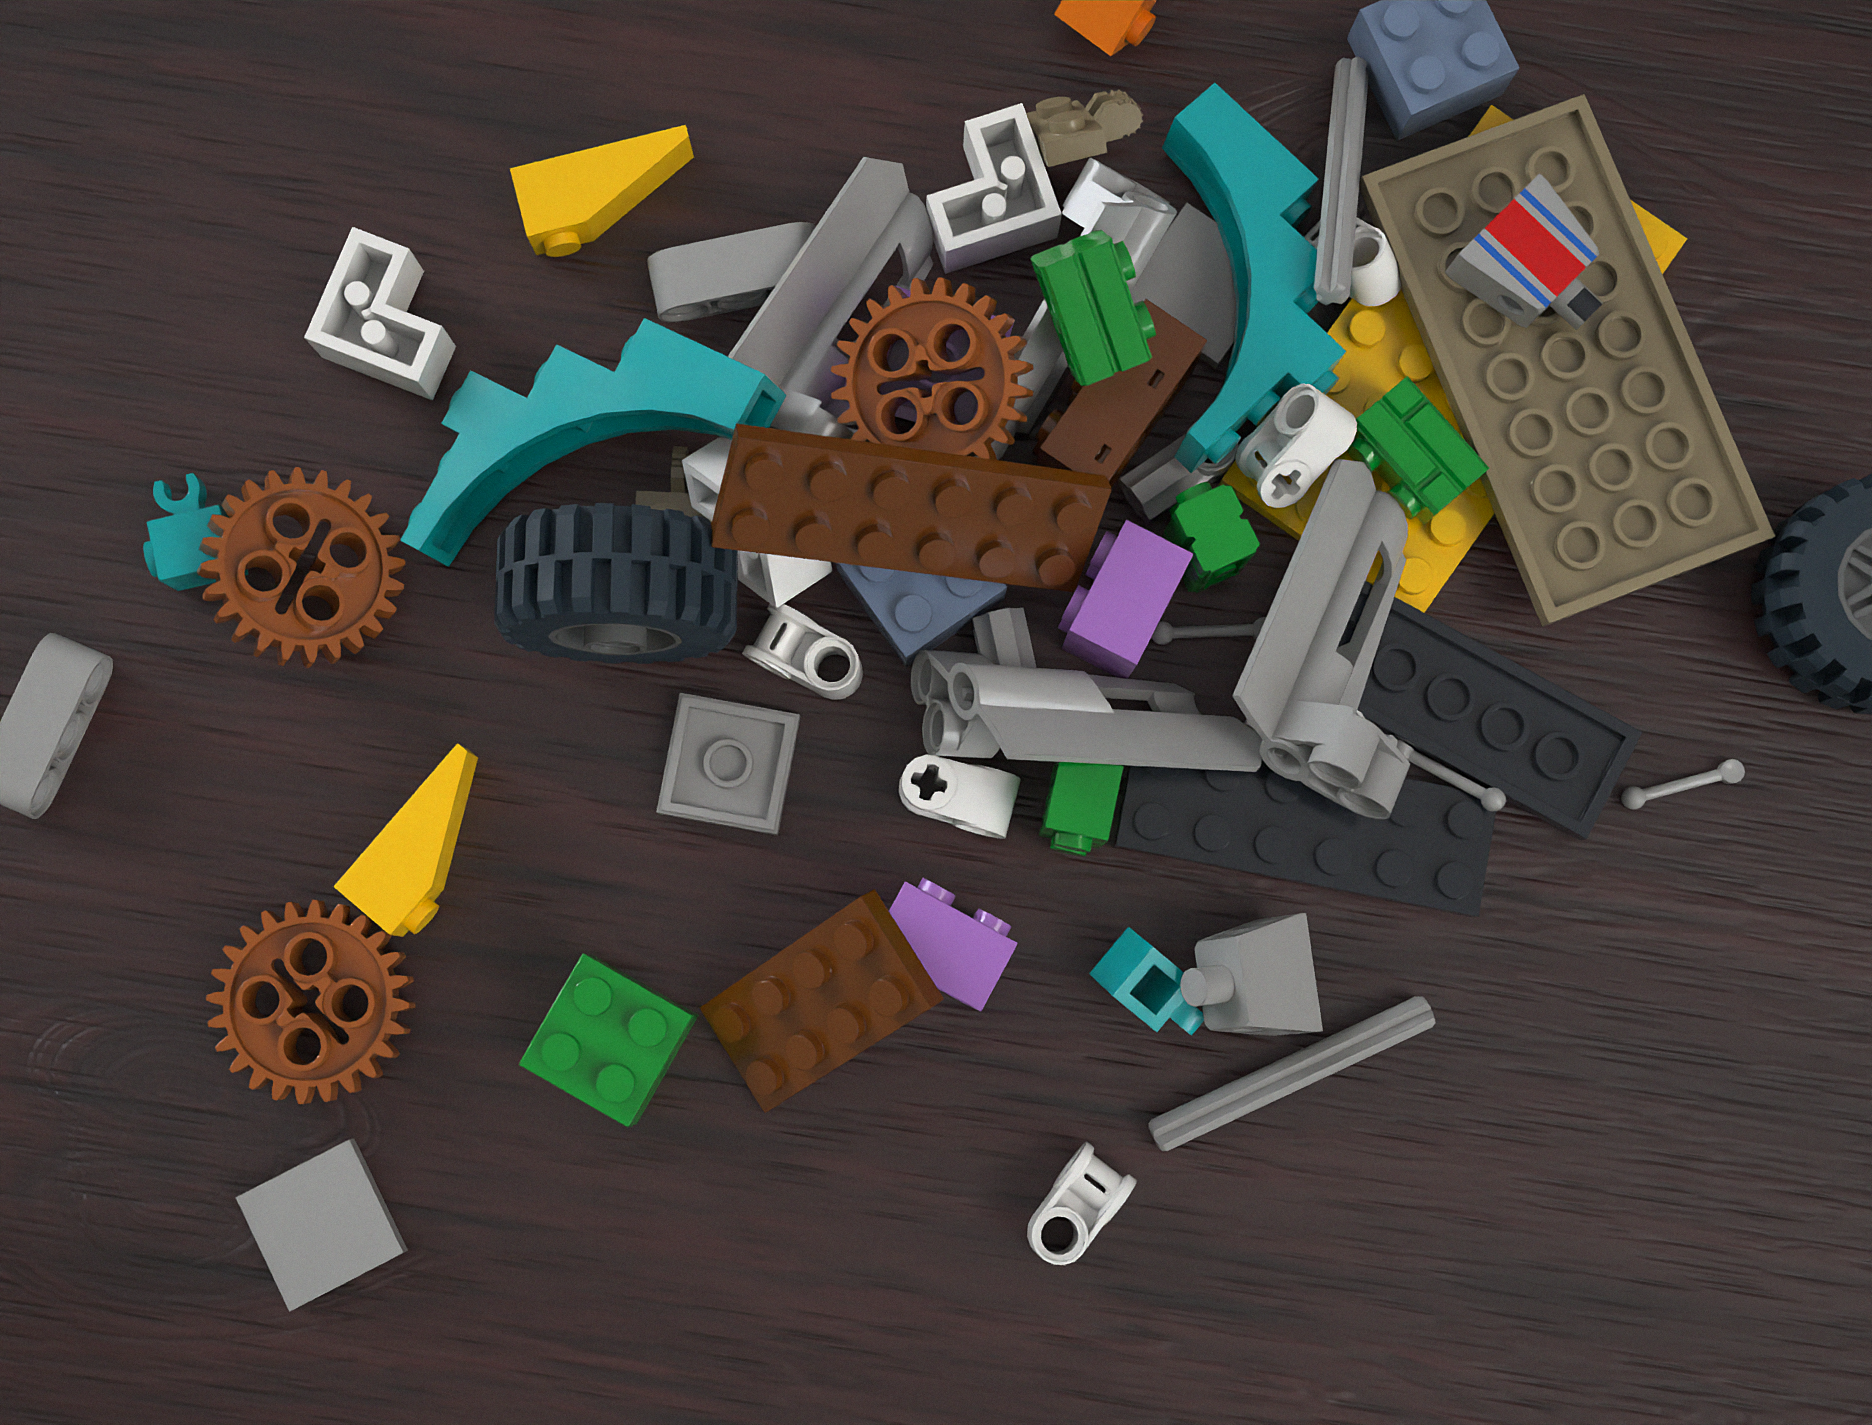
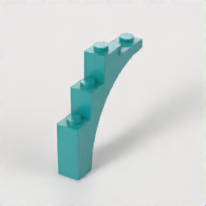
M1216 83L1212 84L1174 118L1162 146L1165 153L1193 183L1215 222H1217L1230 260L1236 299L1234 346L1222 388L1213 404L1188 431L1174 455V458L1190 473L1195 471L1207 458L1214 464L1220 462L1241 439L1236 431L1248 420L1255 426L1259 425L1276 408L1284 394L1291 388L1300 384H1310L1326 395L1339 380V377L1333 370L1346 353V350L1307 315L1319 302L1316 298L1317 293L1314 290L1317 249L1295 228L1312 209V205L1307 202V199L1319 179Z
M646 318L643 319L636 334L631 336L625 343L621 353V361L615 372L556 344L548 361L542 364L537 371L534 386L526 398L470 370L462 387L452 396L449 410L441 423L456 433L458 437L452 448L442 457L438 473L422 502L412 511L408 527L400 541L449 567L474 528L507 493L543 466L585 445L627 433L680 430L712 434L732 440L736 423L769 428L787 395L764 373Z

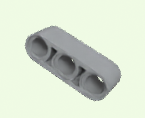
M810 222L788 223L671 247L652 254L647 258V265L658 318L664 322H682L763 305L816 225Z
M49 633L39 642L0 721L1 806L31 819L39 818L49 808L108 685L113 669V659L110 656L56 633Z

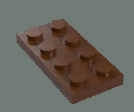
M873 889L860 896L702 1005L700 1010L760 1107L766 1113L943 1001L944 998L876 890Z

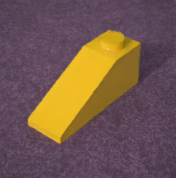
M686 125L510 168L526 235L535 254L546 253L550 257H561L577 252L581 248V244L596 240L693 159L694 155Z
M458 743L334 885L335 889L389 935L404 937L409 930L413 934H417L431 921L439 909V905L434 901L444 890L478 761V757L473 752Z

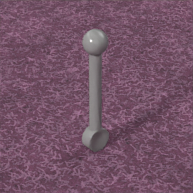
M1266 617L1257 619L1253 624L1172 627L1168 622L1159 621L1151 638L1160 645L1168 644L1172 639L1253 636L1257 640Z
M1397 739V749L1409 762L1481 799L1483 807L1487 810L1498 811L1505 805L1506 797L1500 789L1494 787L1486 789L1414 751L1411 746Z
M1729 759L1721 762L1717 769L1644 789L1637 786H1629L1622 792L1621 801L1625 807L1636 810L1641 808L1647 800L1721 781L1725 784H1734L1741 781L1744 777V766L1738 760Z

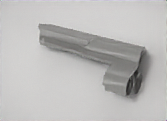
M868 157L862 158L728 355L729 358L764 373L787 395L769 428L843 439H851L857 431L846 427L844 424H839L837 420L843 412L850 408L849 402L831 398L832 392L847 386L846 378L831 372V367L839 364H848L850 358L848 354L837 346L838 341L841 340L836 337L896 248L900 253L903 264V275L898 281L897 287L910 290L912 279L919 278L924 281L933 266L930 256L933 245V229L930 217L920 198L909 192L902 163ZM889 298L884 303L886 307L890 305Z
M1091 157L1088 159L1062 205L1064 207L1062 214L1084 227L1080 236L1095 230H1102L1112 238L1114 244L1120 241L1124 242L1136 272L1135 278L1126 281L1130 293L1169 228L1177 211L1169 205L1170 202ZM1045 299L1023 335L1028 344L1014 354L1015 360L1033 364L1034 369L1018 376V385L1033 390L1034 393L1032 397L1015 400L1014 407L1023 412L1028 418L1026 422L1008 420L1005 428L1011 433L1012 437H1014L1016 432L1028 435L1037 426L1070 372ZM994 440L991 446L998 460L1003 456L1009 444Z
M1335 459L1232 696L1247 720L1262 738L1259 749L1261 758L1275 773L1290 780L1301 781L1314 791L1355 813L1374 819H1387L1390 817L1410 763L1397 749L1398 741L1393 735L1384 734L1375 724L1356 715L1406 563L1402 552L1408 538V523L1398 501L1389 493L1376 491L1372 474L1365 462ZM1379 550L1383 562L1349 643L1338 647Z
M920 650L912 665L911 691L914 701L918 705H927L923 718L922 736L923 744L929 755L992 758L1001 748L1007 759L1247 772H1256L1261 766L1262 758L1259 749L1262 738L1259 734L1235 717L1201 715L1195 705V693L1174 683L1088 675L1085 671L994 665L982 654ZM1105 698L1148 701L1153 712L1112 709Z

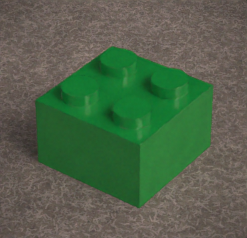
M582 953L518 1065L624 1126L631 1127L638 1123L699 1015L595 955Z

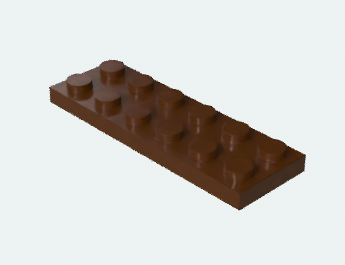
M736 423L711 523V547L1075 592L1112 489L1106 475Z

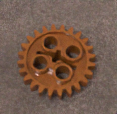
M942 277L937 278L932 294H930L925 281L913 278L910 297H907L901 288L891 285L888 287L889 306L886 307L872 299L866 301L872 319L869 323L855 318L850 319L849 323L859 337L855 343L838 341L837 346L850 356L848 364H839L831 367V372L846 378L847 385L832 392L831 398L849 402L850 408L837 418L838 423L859 426V429L850 440L971 457L977 455L979 458L997 460L991 443L996 440L1013 445L1015 440L1005 428L1008 420L1026 422L1028 418L1023 412L1014 407L1015 400L1032 397L1034 393L1033 390L1018 385V376L1027 374L1034 367L1033 364L1015 360L1014 357L1015 353L1028 344L1027 340L1021 336H1005L1015 321L1013 316L1004 313L991 319L997 300L985 295L974 304L975 287L963 283L953 296L951 281ZM965 329L970 338V347L962 359L952 362L946 351L947 341L955 331ZM904 339L909 348V358L901 369L893 372L887 362V352L895 341ZM976 368H983L985 371L984 377L979 380L936 383L932 386V392L911 387L896 390L885 395L880 393V386L884 383L926 380L932 376V370L946 375H957ZM972 391L978 402V411L969 423L961 425L955 417L954 405L959 396L965 392ZM910 400L915 405L917 421L909 432L901 434L895 424V414L900 405Z
M300 467L294 468L288 484H283L278 474L271 470L265 478L264 491L248 479L244 482L241 489L245 502L228 494L221 506L229 518L212 514L207 525L219 537H205L199 546L201 552L215 558L201 563L197 570L198 576L216 579L215 583L205 589L202 595L203 600H222L224 604L213 620L217 624L234 619L239 624L231 638L234 643L243 640L249 634L257 638L253 655L256 657L263 654L269 645L277 647L278 665L281 666L285 665L293 651L300 652L304 667L310 668L316 660L318 650H322L326 659L331 664H334L341 657L340 643L352 653H358L364 647L360 632L375 639L383 630L375 616L390 619L397 609L385 597L398 596L404 589V584L390 578L389 575L400 572L405 566V560L388 556L387 553L401 539L399 535H381L379 531L389 518V515L381 513L370 517L365 512L372 499L370 494L360 497L355 502L348 498L351 488V481L348 479L343 481L336 490L328 488L327 472L324 470L320 471L313 484L305 483ZM283 515L293 517L301 525L303 536L292 539L283 537L273 526V518ZM322 521L327 522L330 529L309 566V573L298 587L285 614H278L275 611V606L296 569V562H298L307 548L318 524ZM336 544L349 546L358 557V566L346 568L337 564L330 554V546ZM253 567L266 569L275 579L276 588L265 592L255 590L246 581L244 571ZM307 596H317L324 599L331 608L332 617L329 620L323 621L311 618L303 609L302 599Z
M312 900L307 917H305L299 903L295 902L286 903L285 921H282L273 911L265 910L261 912L264 931L261 932L252 926L243 925L240 927L241 935L247 945L244 948L225 945L222 950L234 962L231 969H212L211 972L215 978L226 983L224 991L206 995L207 1001L223 1005V1014L207 1022L208 1027L227 1029L228 1036L215 1046L217 1052L236 1049L239 1055L233 1061L229 1070L232 1073H238L253 1068L254 1072L249 1083V1088L252 1090L261 1089L270 1080H273L272 1099L274 1100L285 1099L293 1086H295L298 1104L311 1103L316 1086L324 1102L337 1100L338 1082L349 1093L361 1091V1080L358 1072L361 1071L371 1078L381 1077L383 1072L375 1058L378 1055L387 1058H397L400 1052L389 1041L391 1034H410L411 1028L406 1024L396 1020L399 1011L415 1008V1002L399 998L398 991L413 983L414 978L412 976L395 975L393 970L406 958L405 953L391 952L385 954L383 949L388 944L392 935L383 930L372 936L367 935L373 920L365 914L360 915L350 925V906L338 904L329 918L325 901ZM314 940H318L326 949L327 960L322 970L312 975L304 967L302 956L307 945ZM277 959H281L284 962L288 973L301 989L320 991L321 995L315 1001L316 1006L333 1023L344 1029L349 1036L348 1043L342 1044L338 1040L334 1029L322 1014L318 1012H303L302 1008L308 1002L307 997L291 981L278 973L274 967ZM269 982L277 989L280 1001L276 1011L269 1017H265L256 1007L255 999L259 989ZM354 986H359L365 991L369 1003L366 1013L357 1021L349 1018L343 1009L344 995ZM306 1029L313 1030L318 1035L321 1043L320 1053L311 1063H306L302 1060L296 1049L297 1039Z

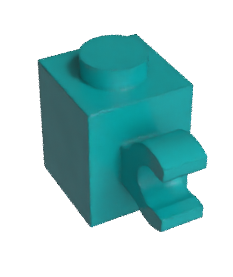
M194 473L186 474L188 493L185 498L179 501H173L170 486L161 480L154 483L153 494L157 504L172 514V516L147 521L150 541L144 542L143 545L145 561L151 575L158 577L160 582L177 591L216 582V579L204 578L197 574L201 563L215 559L201 552L199 546L205 537H219L207 527L212 514L229 518L221 505L205 508L207 498L206 487L203 481ZM248 569L244 571L245 575L249 574Z
M1129 926L1089 973L1114 998L1156 1032L1171 1018L1192 1036L1204 1021L1203 1012L1197 1007L1189 1005L1182 996L1180 984L1184 972Z

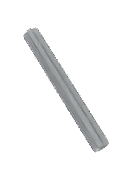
M1359 56L1352 60L1342 58L1335 65L1314 290L1317 293L1316 298L1325 305L1332 302L1342 304L1350 296L1369 72L1366 69L1367 62Z
M1418 996L1406 1000L1151 1119L1148 1123L1150 1133L1160 1150L1169 1151L1432 1028L1436 1023L1433 1011L1424 997Z

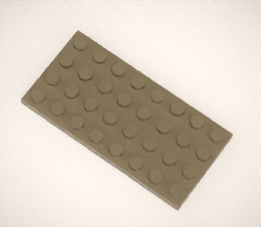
M1585 94L1361 177L1359 182L1360 192L1375 228H1379L1385 234L1398 265L1401 290L1462 436L1490 468L1480 479L1542 627L1775 537ZM1539 173L1553 187L1599 250L1598 257L1581 273L1578 279L1603 304L1577 330L1550 305L1527 328L1519 326L1445 274V271L1456 256Z

